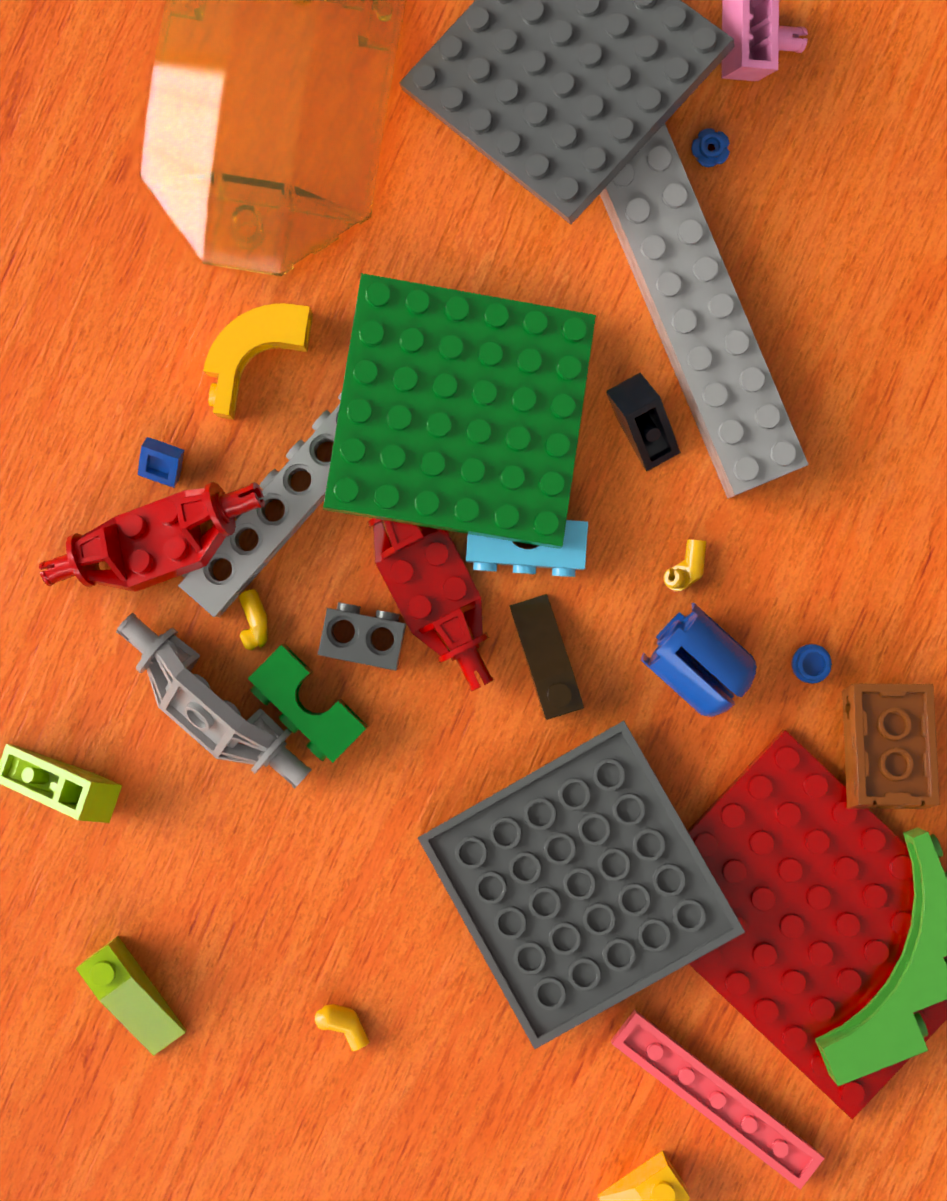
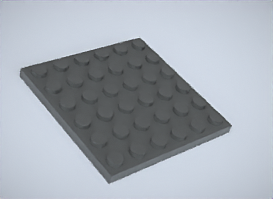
M475 0L399 84L406 94L571 225L733 50L735 45L734 39L681 0Z
M625 721L620 722L418 837L419 842L534 1049L745 932Z

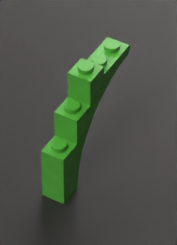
M919 827L903 833L912 862L914 901L911 926L902 954L887 982L864 1008L843 1025L815 1039L828 1074L837 1086L928 1051L923 1038L928 1036V1030L919 1013L914 1014V1012L947 1000V958L944 959L947 956V871L944 872L939 860L943 856V851L938 839L934 834L929 835L928 831Z

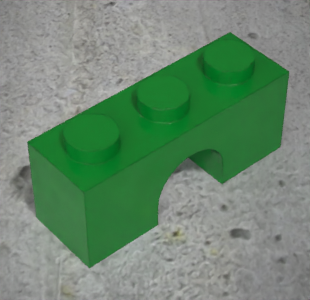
M282 644L248 678L254 685L250 691L264 705L267 706L272 702L282 712L278 717L279 720L293 733L300 730L310 740L306 746L321 761L328 758L333 763L367 729L368 725L342 699L338 700L328 711L323 713H315L306 709L300 700L299 691L304 680L313 671L286 644Z

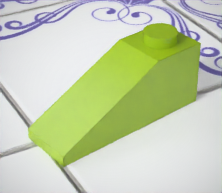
M6 744L0 760L1 785L76 820L110 823L122 785L93 772L12 744Z
M119 936L96 951L76 968L97 999L153 1056L186 1033L187 1030Z

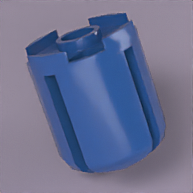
M691 603L692 612L686 617L679 612L656 636L659 646L649 658L643 653L641 661L699 714L714 717L727 712L735 705V702L732 700L734 694L739 697L745 695L753 683L757 666L753 656L713 621L695 603Z

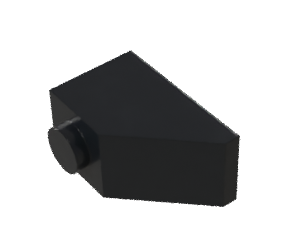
M641 373L606 391L615 416L646 471L681 453L662 400Z

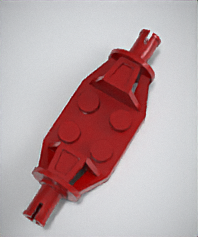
M210 482L201 489L181 491L115 516L84 535L78 533L70 535L66 541L67 554L41 562L39 569L47 570L40 572V575L48 586L76 576L86 587L98 584L137 592L207 566L224 539L235 533V516L265 506V501L263 499L259 500V498L264 497L263 493L255 482L227 494L216 482ZM211 519L214 526L202 536L200 524ZM106 561L111 569L100 570L99 562Z
M375 518L369 520L367 523L370 528L373 527L375 564L411 633L440 655L437 658L439 663L450 658L452 661L456 660L471 691L481 687L474 671L479 673L484 685L493 681V677L490 675L477 650L480 647L479 643L489 638L487 633L483 634L481 596L447 530L419 526L422 530L420 531L417 525ZM463 613L466 614L474 639H472ZM441 638L444 640V642L446 643V645L449 647V649H450L451 651L448 650V648L445 646V644L443 643V641L441 640Z

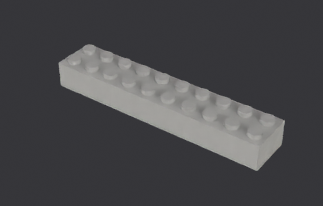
M664 123L605 187L600 196L722 487L729 499L809 464Z

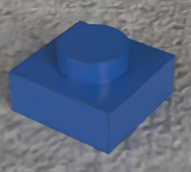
M147 437L141 446L137 475L175 488L181 475L184 449Z

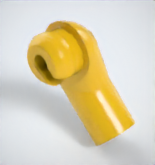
M687 540L685 560L673 568H669L664 574V583L673 591H682L701 579L704 573L706 541Z
M252 589L239 595L240 603L250 625V629L243 630L240 633L241 641L247 650H253L257 646L262 648L268 641L267 614L257 590Z
M329 1004L316 1012L315 1023L317 1027L321 1030L328 1029L344 1033L352 1051L359 1050L370 1043L359 1017L353 1009Z

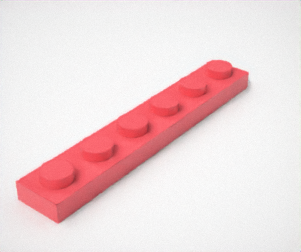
M635 1009L611 1039L612 1045L800 1190L825 1159L822 1153Z

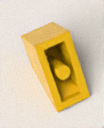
M663 1151L598 1194L600 1201H688L690 1199L685 1183Z

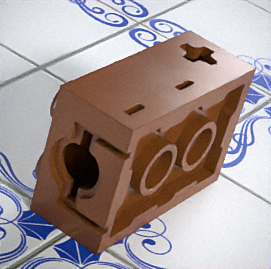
M852 684L842 691L847 809H927L940 805L933 684Z

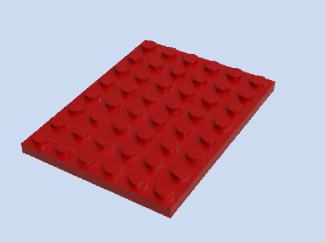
M782 730L687 830L745 931L736 938L692 961L689 965L853 1120L910 1058L837 1086L828 1074L815 1039L843 1025L864 1008L887 982L898 962L912 919L914 901L912 862L907 845L869 809H847L846 787L786 730ZM947 1000L914 1012V1014L919 1013L928 1030V1036L923 1037L925 1042L947 1020Z

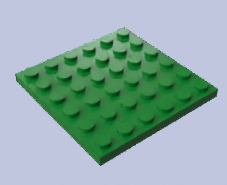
M361 273L323 510L561 549L564 541L596 315Z

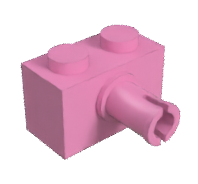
M722 0V31L734 39L735 45L733 50L722 60V79L759 81L778 70L779 50L802 53L805 50L808 39L799 38V36L808 35L805 27L779 26V0Z

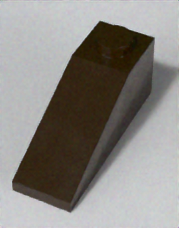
M547 594L510 605L509 607L544 718L548 720L583 709L584 705Z

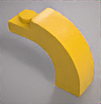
M285 303L260 306L241 314L219 333L208 352L203 369L209 377L218 378L217 383L211 384L208 400L209 406L214 407L213 413L216 416L234 420L242 372L248 362L257 354L274 348L308 351L313 312L309 306Z

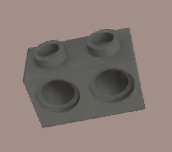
M338 602L337 609L327 608L318 655L395 671L398 669L407 625L406 623L398 622L400 614L376 610L375 617L361 615V606ZM341 620L350 621L355 628L353 639L347 643L339 642L334 636V627ZM381 627L389 629L394 636L393 645L386 651L378 650L372 643L373 633Z

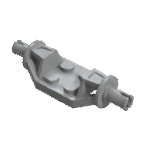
M134 613L130 614L117 628L116 632L142 653V659L137 664L136 670L142 673L147 669L158 708L216 759L252 764L254 766L251 768V771L254 774L263 766L267 767L270 765L294 789L312 770L285 747L287 745L285 741L292 731L288 728L283 731L261 708L246 721L241 717L239 710L234 704L227 700H222L210 689L208 682L203 677L190 672L200 655L176 637L178 632L174 628L158 636L138 619Z

